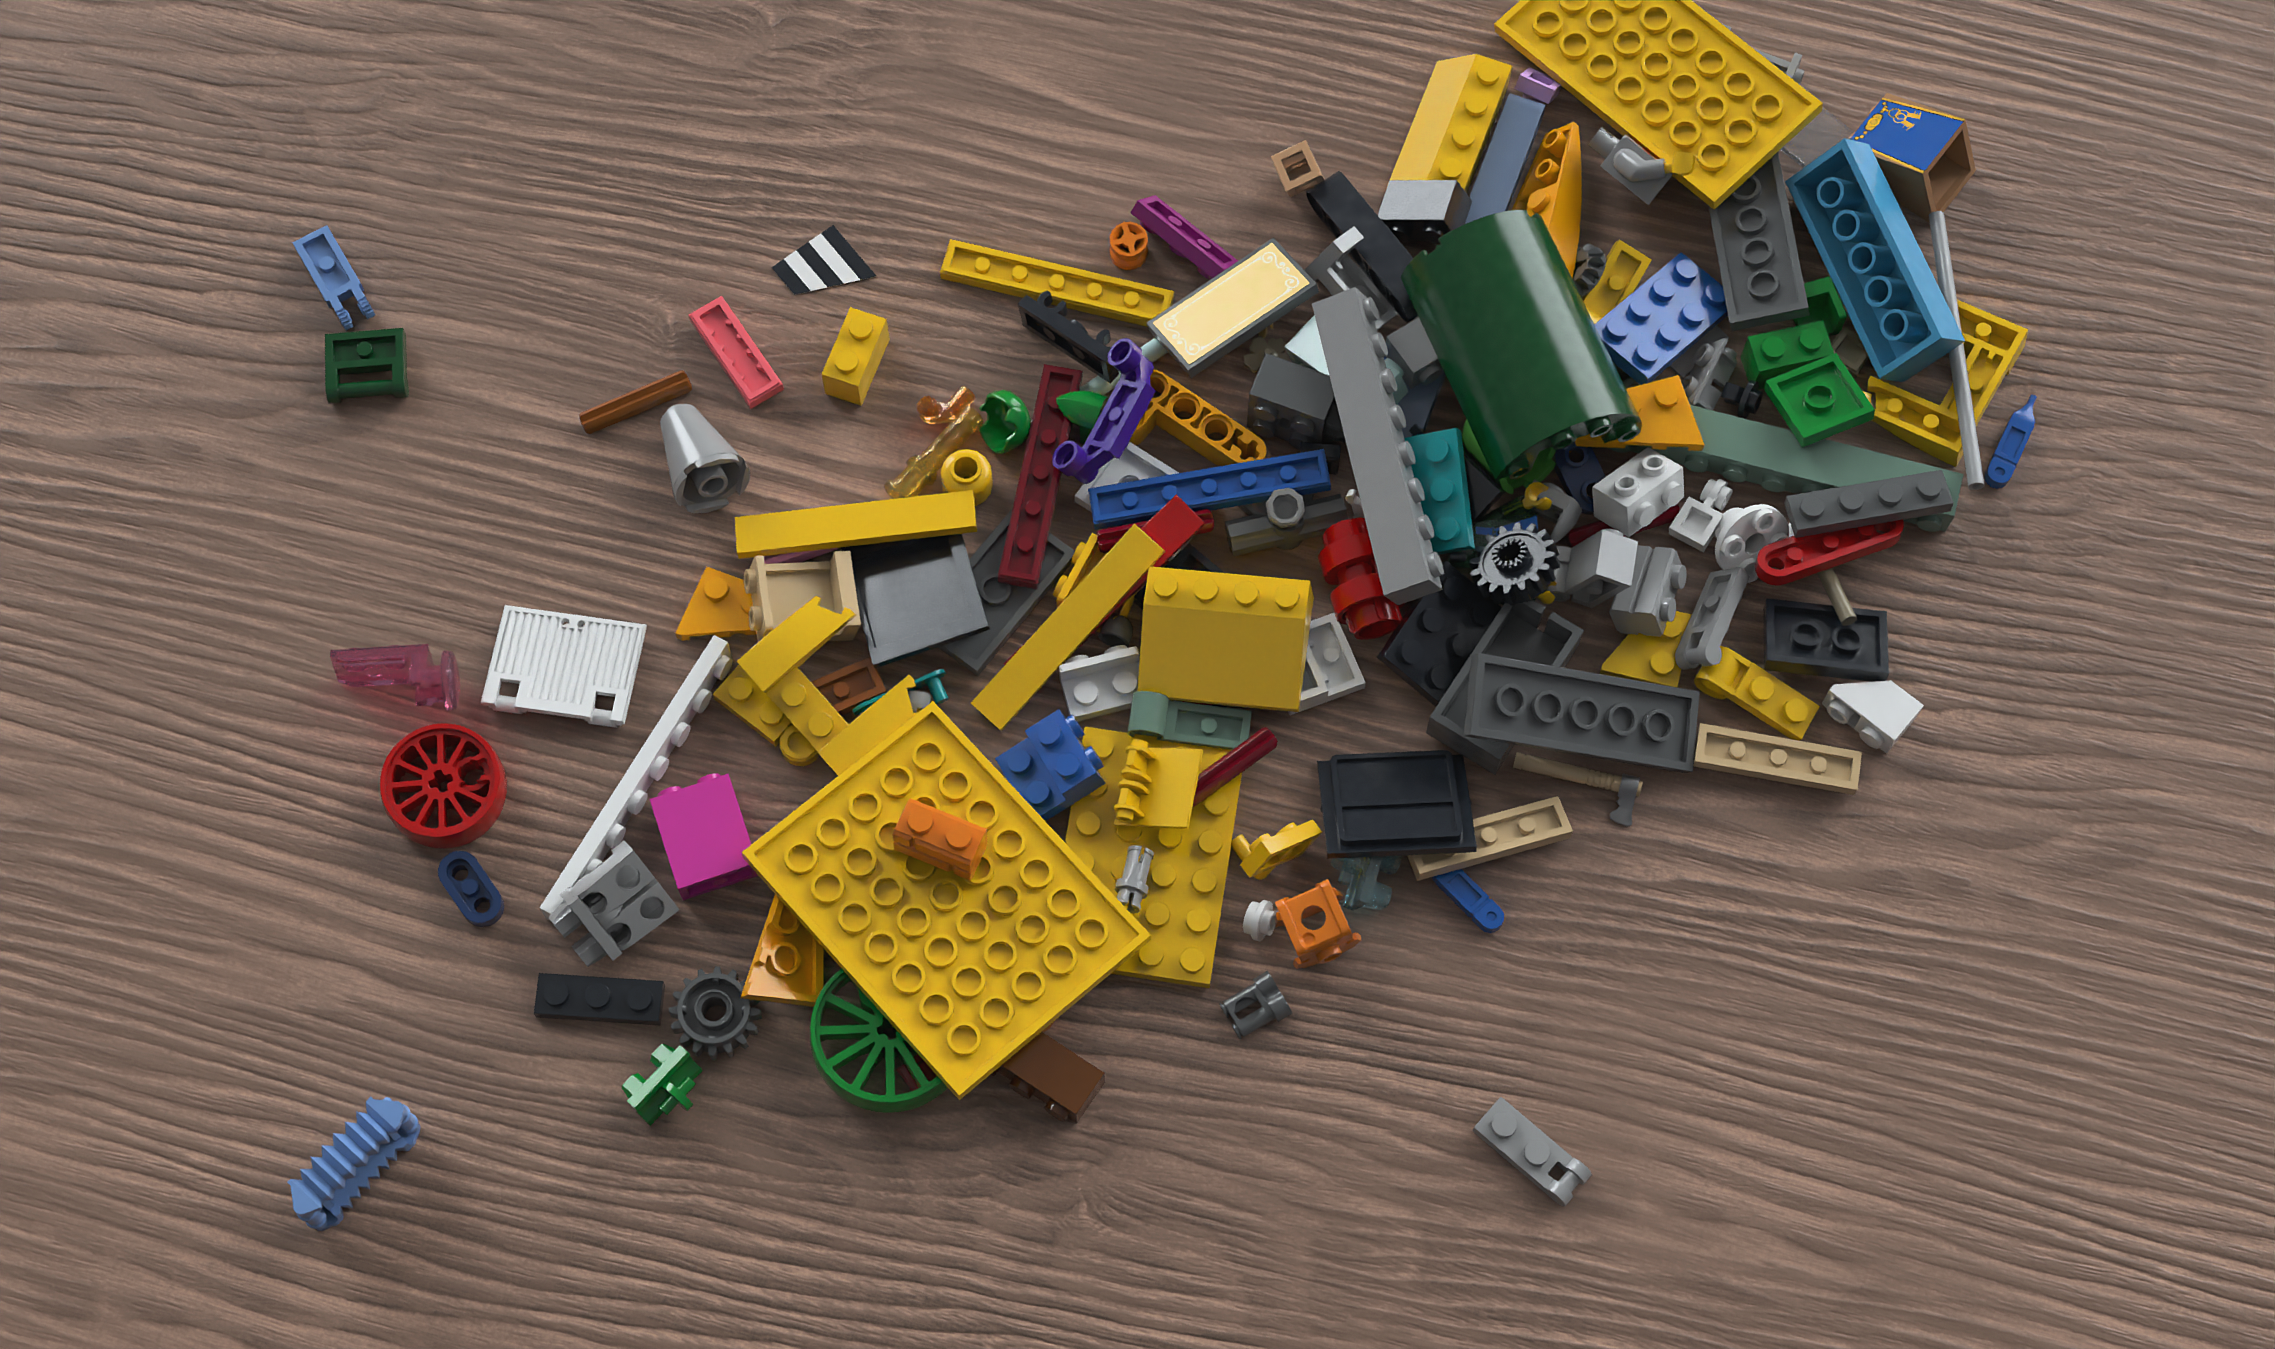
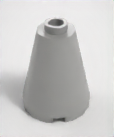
M676 404L671 406L662 416L660 426L673 496L677 504L685 506L687 511L691 513H708L725 507L729 504L727 500L729 496L736 491L740 496L745 491L750 481L748 465L693 405Z

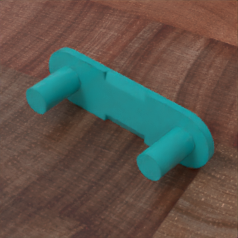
M936 670L915 679L916 687L907 691H916L928 686L936 704L947 701L949 699L940 681L946 675L945 670ZM886 693L856 706L852 710L853 714H862Z

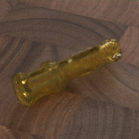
M965 406L958 416L920 455L911 456L906 461V468L894 480L889 479L884 484L888 495L892 499L915 497L926 485H933L938 477L937 471L942 467L947 457L956 452L984 424L981 415L972 407Z

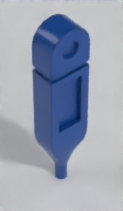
M2033 394L2030 395L2027 404L2012 414L1985 471V482L1992 488H2003L2009 482L2035 425L2033 405L2037 398Z
M1462 869L1432 877L1435 884L1469 918L1471 917L1472 921L1481 930L1493 933L1501 928L1504 921L1502 909L1492 899L1490 900L1489 896Z

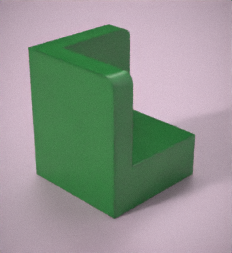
M1828 276L1804 283L1810 316L1793 319L1795 325L1799 326L1823 320L1828 336L1838 334L1845 323L1847 315L1831 277Z

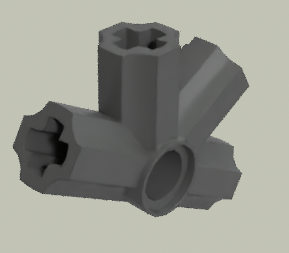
M1314 493L1302 495L1305 514L1296 526L1282 529L1268 520L1267 501L1238 506L1248 516L1225 521L1227 541L1233 557L1272 547L1292 550L1298 547L1305 539L1323 535L1330 526L1348 519L1343 498L1340 494L1313 500Z

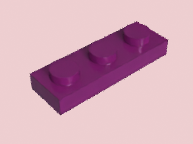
M1156 195L1137 200L1130 212L1140 220V225L1146 231L1164 239L1169 243V248L1172 252L1189 259L1198 267L1199 273L1209 280L1238 262L1237 259Z

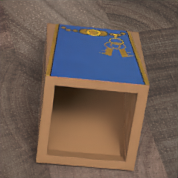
M1889 93L1885 94L1877 106L1871 108L1862 125L1848 137L1850 140L1870 145L1897 202L1929 222L1930 213L1935 211L1944 212L1976 171L1966 119Z

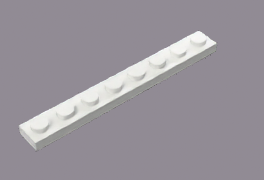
M714 635L540 906L547 920L550 921L548 917L558 906L565 902L560 894L567 888H572L579 879L601 865L609 849H614L621 843L626 832L624 826L632 814L637 815L642 810L648 797L646 791L653 780L658 781L662 778L668 768L669 759L667 758L675 746L680 747L687 739L691 729L689 724L697 712L702 713L708 706L712 696V692H710L718 679L723 680L729 673L733 659L727 641Z

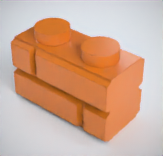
M910 798L893 832L894 850L945 871L953 870L955 875L971 881L987 847V829Z

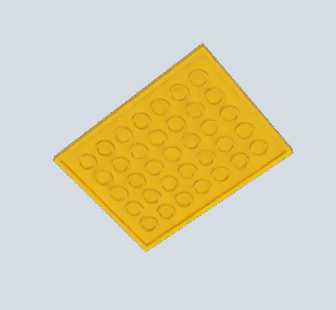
M934 701L742 852L743 859L959 1100L1151 941V934ZM910 798L987 829V847L971 881L955 875L953 870L945 871L894 850L893 832Z

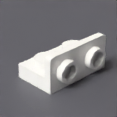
M1125 645L1114 646L1107 649L1104 654L1090 658L1087 655L1074 656L1066 660L1065 664L1059 666V679L1069 715L1073 714L1077 721H1082L1131 708L1133 693L1138 690L1139 651L1137 646L1127 648Z

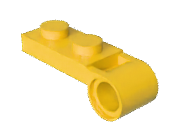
M1620 239L1614 243L1606 257V265L1600 281L1582 298L1594 324L1634 292L1652 259Z
M1720 646L1722 658L1719 664L1701 666L1694 679V684L1699 690L1713 698L1730 699L1792 740L1799 741L1803 738L1820 707L1755 663L1750 662L1727 647Z

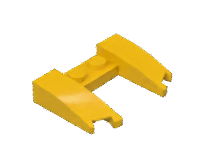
M1957 300L1962 335L1965 339L1963 343L1965 355L1968 356L1966 364L1975 424L1977 426L2005 375H2009L2025 347L2028 329ZM1870 376L1867 383V391L1876 393V409L1872 421L1925 453L1956 467L1963 456V448L1953 383L1942 403L1937 405Z
M815 596L761 639L736 662L760 689L769 696L839 776L918 713H913L907 691L908 689L915 688L916 684L909 674L853 722L848 724L798 667L857 615L844 607L841 614L820 607L822 599Z

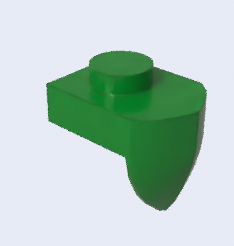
M1073 391L1057 397L1056 403L1060 411L1070 422L1079 426L1080 443L1085 444L1108 401V397L1091 391Z

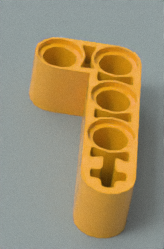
M1153 370L1150 376V384L1161 395L1151 399L1129 442L1135 446L1139 445L1157 425L1218 467L1266 459V445L1260 437L1163 372ZM1181 411H1187L1193 417L1180 419L1176 414ZM1216 432L1223 434L1225 438L1220 441H1213L1207 436Z

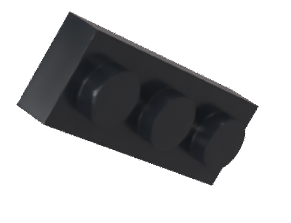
M539 973L534 1015L536 1018L661 1026L665 984L664 981Z

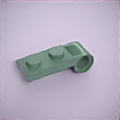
M1137 691L1133 693L1127 734L1131 737L1139 734L1157 737V740L1233 750L1249 737L1252 711L1172 701L1161 693Z

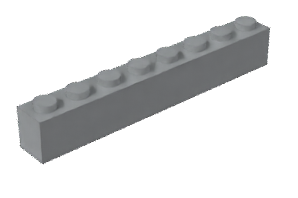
M1354 287L1312 303L1383 594L1395 604L1400 605L1443 590L1439 576L1444 574L1439 555L1432 550L1430 539L1434 537V530L1429 517L1423 514L1421 501L1425 500L1422 485L1418 478H1414L1411 465L1415 464V455L1410 443L1404 439L1402 428L1406 427L1404 413L1401 407L1395 404L1393 392L1397 391V384L1391 370L1386 368L1384 356L1388 355L1387 345L1382 334L1377 333L1375 321L1379 319L1378 310L1371 297L1367 298Z

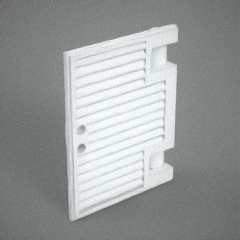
M505 605L481 704L489 706L494 711L522 714L527 711L584 719L588 724L617 728L625 724L647 625ZM501 682L519 684L517 697L500 695ZM597 695L615 697L612 711L595 708Z

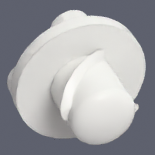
M1765 504L1753 505L1745 509L1737 507L1727 510L1723 513V517L1715 529V536L1717 538L1715 557L1718 565L1724 571L1741 567L1750 576L1747 583L1755 581L1758 578L1755 572V563L1759 551L1768 544L1789 537V525L1786 518L1776 508Z

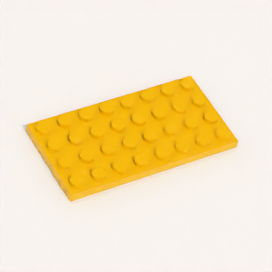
M1520 0L1494 23L1495 32L1553 80L1561 84L1563 88L1622 136L1628 135L1656 159L1664 158L1666 163L1672 164L1674 151L1695 155L1694 170L1691 174L1685 176L1673 174L1672 176L1714 210L1822 112L1823 103L1692 0Z

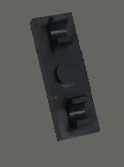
M1049 291L1040 294L1037 301L1026 295L1018 303L1022 325L1110 384L1119 375V371L1108 362V353L1111 347L1106 346L1111 341L1109 330H1102L1096 336V340L1088 335L1087 330L1081 323L1074 319L1069 321L1065 318L1068 313L1066 302L1062 300L1056 307L1047 308L1053 302Z

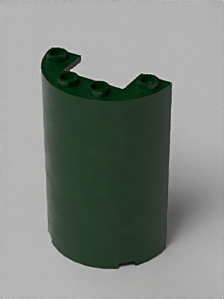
M1510 210L1473 220L1438 238L1440 245H1437L1434 251L1428 254L1426 250H1422L1406 266L1400 278L1495 481L1508 476L1510 479H1517L1531 471L1539 451L1553 447L1554 450L1563 449L1571 445L1577 438L1589 434L1591 437L1601 436L1604 444L1616 439L1619 442H1625L1633 439L1641 432L1642 421L1541 215L1536 213L1529 217L1526 210Z

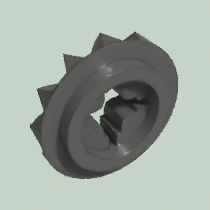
M1587 243L1582 248L1578 247L1572 278L1581 298L1598 284L1606 265L1604 252L1590 243Z

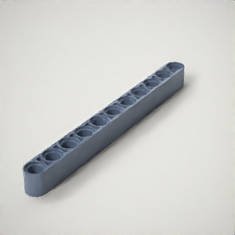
M1509 93L1471 191L1470 199L1472 204L1465 224L1484 216L1508 211L1539 130L1546 104ZM1444 370L1435 381L1428 385L1420 383L1410 389L1404 381L1408 393L1398 402L1406 420V427L1402 428L1404 438L1412 437L1409 430L1414 424H1417L1424 431L1426 430L1446 377Z

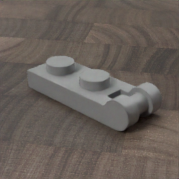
M1741 567L1710 572L1675 653L1676 663L1682 670L1694 669L1699 664L1702 666H1713L1721 661L1722 651L1720 645L1729 629L1731 619L1738 603L1742 599L1743 591L1750 577Z
M1502 1097L1495 1102L1472 1130L1551 1199L1563 1207L1573 1198L1571 1192L1579 1183L1584 1185L1592 1176L1587 1166L1568 1154ZM1555 1165L1565 1172L1559 1181L1554 1180L1548 1175Z

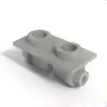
M1724 338L1705 343L1695 353L1693 358L1695 364L1689 376L1681 382L1690 405L1709 410L1714 409L1722 392L1711 385L1712 381L1720 387H1724L1737 365V360L1735 359L1737 353L1725 347L1728 339Z

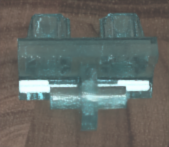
M1402 856L1332 859L1331 865L1341 871L1338 883L1348 886L1342 907L1352 911L1363 906L1376 910L1386 908L1390 902L1392 887L1377 882V875L1379 870L1389 875L1396 873L1400 867Z

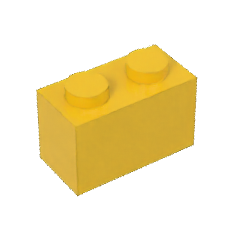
M852 307L849 308L821 374L825 394L862 406L890 340L887 319Z

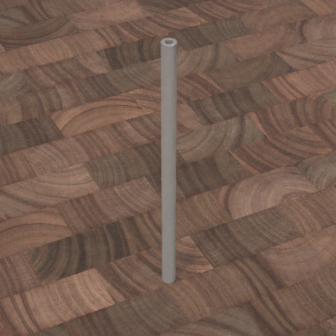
M1935 211L1929 214V223L1938 284L1962 333L1945 216L1942 211ZM1962 343L1949 352L1968 488L1970 490H1979L1985 485L1965 350Z

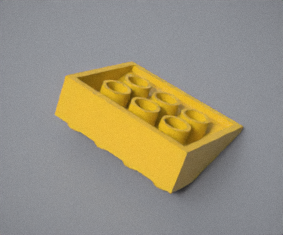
M1149 566L1143 603L1137 691L1161 693L1166 695L1169 700L1299 712L1314 601L1311 582L1309 580Z

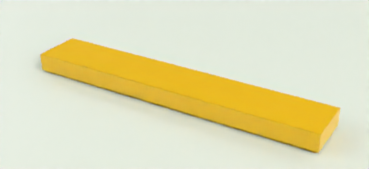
M952 239L949 241L940 270V278L1021 298L1028 295L1035 301H1037L1040 294L1049 291L1053 301L1051 305L1057 306L1063 300L1069 309L1148 327V321L1171 307L1174 299V291Z
M973 490L735 517L737 555L739 559L755 556H770L977 532Z
M1134 523L974 698L971 704L1002 731L1059 669V666L1071 656L1149 570V566L1152 567L1165 553V550Z

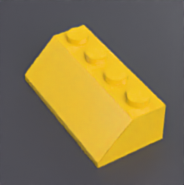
M1479 54L1437 61L1390 180H1457L1467 193L1508 89L1512 65Z

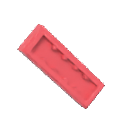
M722 296L689 314L690 322L750 409L784 390L783 383Z

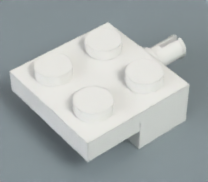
M1335 613L1311 621L1299 712L1365 688L1366 682L1339 621L1337 622ZM1288 711L1289 715L1298 713V712Z

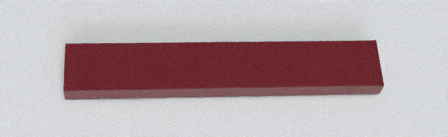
M1044 364L998 573L999 583L1038 589L1062 472L1053 466L1052 457L1059 445L1069 441L1073 425L1060 411L1056 398L1069 392L1080 391L1083 371Z

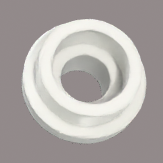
M1262 900L1260 903L1252 901L1247 908L1243 922V931L1246 934H1250L1253 940L1260 942L1264 939L1265 935L1270 936L1274 931L1276 912L1273 911L1270 901Z

